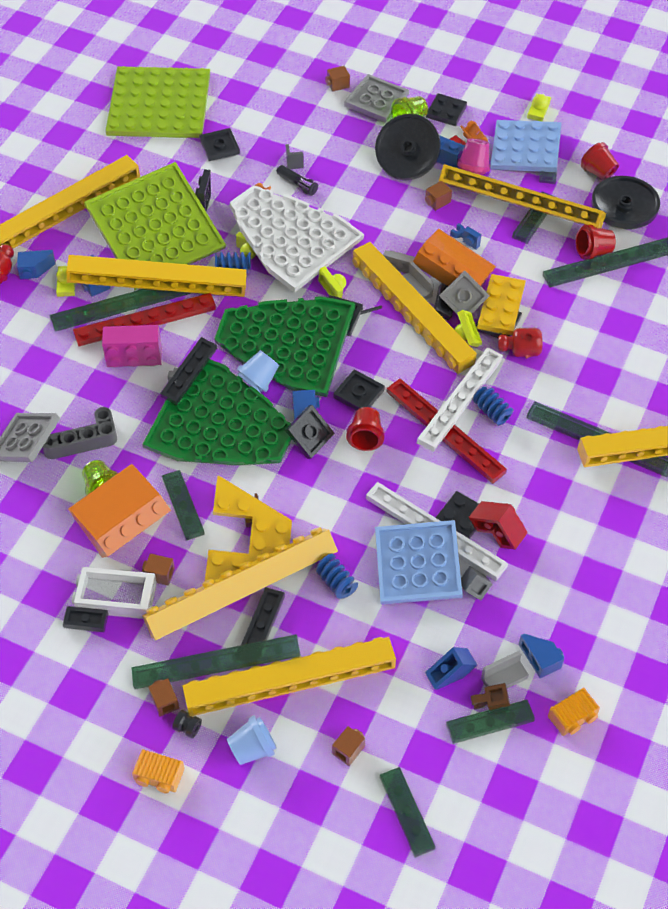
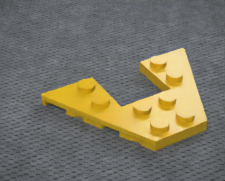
M217 476L213 515L252 519L249 554L208 550L205 581L221 578L220 574L228 570L233 572L239 569L240 564L247 561L252 563L257 560V556L263 553L270 554L275 552L276 547L282 544L289 545L291 538V519L221 476Z

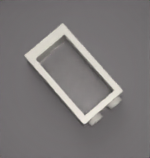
M82 567L81 574L77 575L76 586L78 587L77 591L73 592L72 604L75 607L108 610L109 616L143 619L142 615L146 614V610L153 605L157 586L155 574Z

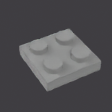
M463 271L439 296L457 314L461 310L473 313L490 295L466 271Z

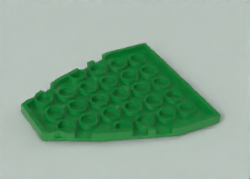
M318 296L314 300H304V298H298V301L287 302V299L258 302L257 306L252 307L244 305L239 308H229L224 311L214 340L216 344L243 364L261 350L279 365L272 380L293 391L315 390V395L327 397L356 306L354 302Z
M210 359L178 405L168 400L165 401L142 445L145 449L183 462L224 465L281 463L292 441L285 431L291 423L286 421L285 416L273 407L269 399L254 387L248 386L240 376L234 375L230 368Z

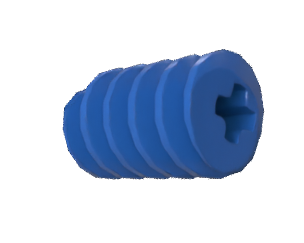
M220 252L219 257L215 253V267L246 269L247 274L249 269L251 271V252L248 253L247 257H245L244 252H241L240 257H238L237 252H234L233 257H231L230 252H227L226 257H224L223 252Z
M482 387L474 395L473 402L478 404V407L497 426L504 424L510 418L514 409L512 407L508 408L509 404L507 402L504 403V399L499 398L500 395L498 393H494V388L487 389V387Z
M331 553L319 562L316 572L338 599H344L356 591L358 582L353 583L354 577L349 576V571H344L345 566L340 565V560L335 559V554Z

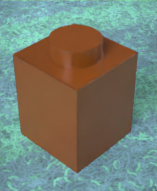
M345 65L327 69L326 85L331 88L332 92L350 88V74Z
M440 181L426 189L425 202L436 211L451 202L452 190L443 181Z
M150 553L148 560H145L143 563L142 572L155 574L157 583L169 586L175 570L173 558Z
M168 678L157 680L151 686H148L159 717L180 709L178 699Z
M347 726L333 743L332 754L350 766L365 747L363 733L358 729H352Z

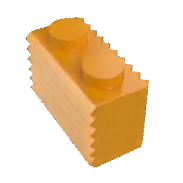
M583 687L551 707L548 718L562 736L568 733L573 735L580 730V725L585 722L590 724L598 718L600 707Z
M142 749L132 775L135 782L140 786L148 787V785H152L162 793H169V791L176 792L185 768L181 760Z

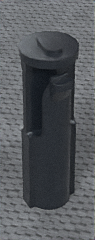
M283 165L277 167L276 171L279 176L302 188L304 193L312 196L317 192L319 185L316 182L313 183V179H306ZM301 178L304 179L305 181H308V182L312 183V184H311V185L307 184L306 182L302 181ZM298 182L301 183L302 185L306 186L309 190H307V189L304 188L303 186L299 185Z

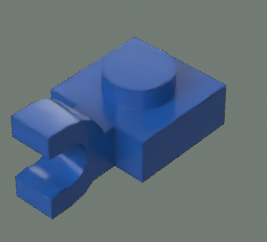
M458 223L457 231L451 230L450 236L463 238L462 242L475 250L480 247L482 234L469 226L464 228L463 225Z

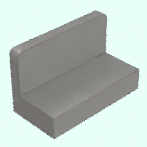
M385 250L383 254L398 271L403 273L409 272V264L415 258L391 250Z
M411 262L409 264V272L404 274L403 277L425 300L433 297L434 283L414 262Z
M517 651L485 666L481 676L484 685L488 687L506 683L507 688L528 679L529 674L520 662L521 652Z

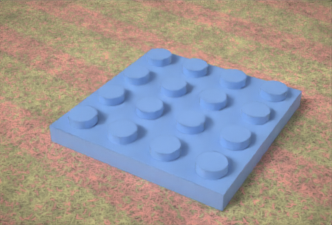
M497 120L491 170L557 172L561 122Z
M455 520L375 527L381 604L463 598Z

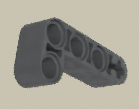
M107 407L98 408L94 413L96 424L50 434L42 447L45 457L57 459L114 445L117 442V434L111 410Z

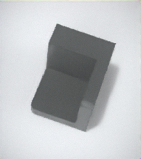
M285 144L287 168H304L303 152H290L289 144Z
M471 566L468 567L461 577L462 588L479 600L483 599L493 585L484 574Z

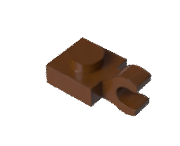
M506 683L484 687V694L471 696L474 709H480L488 705L489 710L511 706Z

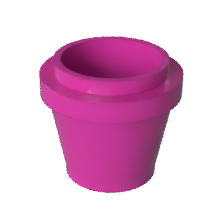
M467 139L457 166L462 170L479 175L489 172L491 166L489 164L490 143L480 139Z

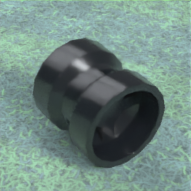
M181 710L177 714L172 728L177 732L183 731L186 736L193 739L201 727L202 719L197 716L192 717L189 715V712Z

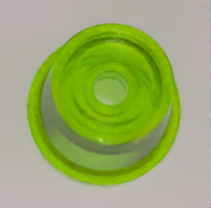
M421 96L399 97L392 103V118L402 114H417L425 117L428 114V104Z
M94 460L89 462L82 470L86 486L85 494L88 495L118 474V472L113 471L104 461Z

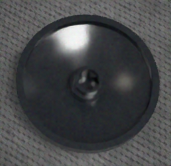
M402 114L388 121L380 130L375 143L378 163L388 175L399 180H413L428 173L436 164L441 151V140L437 129L428 119L417 114Z
M613 176L601 181L595 187L591 205L592 208L606 213L604 222L608 225L621 229H637L650 224L657 217L660 208V198L657 191L649 183L639 178Z

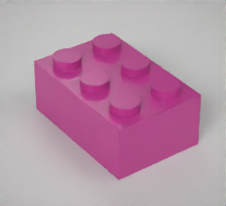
M159 325L103 327L102 346L107 367L162 365V344Z

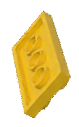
M491 274L486 291L490 296L483 302L477 329L512 336L526 280Z

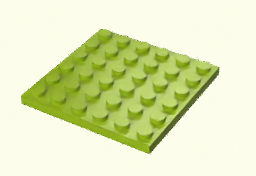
M117 66L105 130L106 136L199 138V135L203 134L210 69Z
M176 162L84 202L86 209L116 259L190 265L226 248L224 240Z

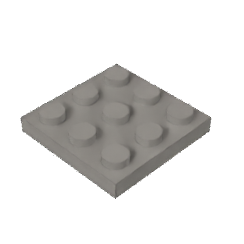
M367 74L344 101V106L386 123L407 98L409 90Z
M16 413L0 437V461L33 462L51 432L56 428L60 417L56 413Z

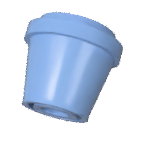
M260 350L245 364L237 368L239 371L237 375L260 393L262 391L266 393L279 365Z
M254 715L248 718L249 721L227 738V742L240 765L265 756L271 757L275 755L274 749L277 747L261 717L256 718Z

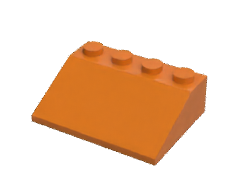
M440 229L436 230L426 240L413 260L421 270L447 286L463 271H466L482 287L496 267Z
M130 464L68 508L102 558L113 554L171 511L158 491L133 464Z

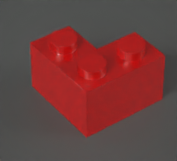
M481 501L469 516L477 532L492 533L500 548L516 550L528 533L515 508L508 503Z

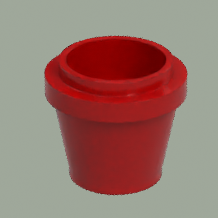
M598 142L583 155L581 168L605 180L617 171L619 163L609 151L608 145L605 142Z
M583 225L576 235V250L582 259H593L596 256L612 253L615 249L616 237L612 230L597 228L593 225Z
M363 407L356 411L352 423L347 428L346 439L355 449L361 451L375 450L383 444L385 432L381 426L380 414L373 408Z

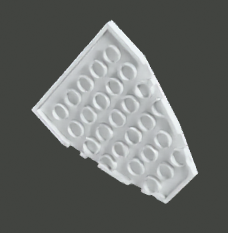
M253 185L230 202V209L243 236L268 273L294 293L317 276L320 268H327L364 239L362 232L339 215H328L324 213L322 208L316 210L309 207L307 202L286 194L283 197L274 195V191L265 190Z

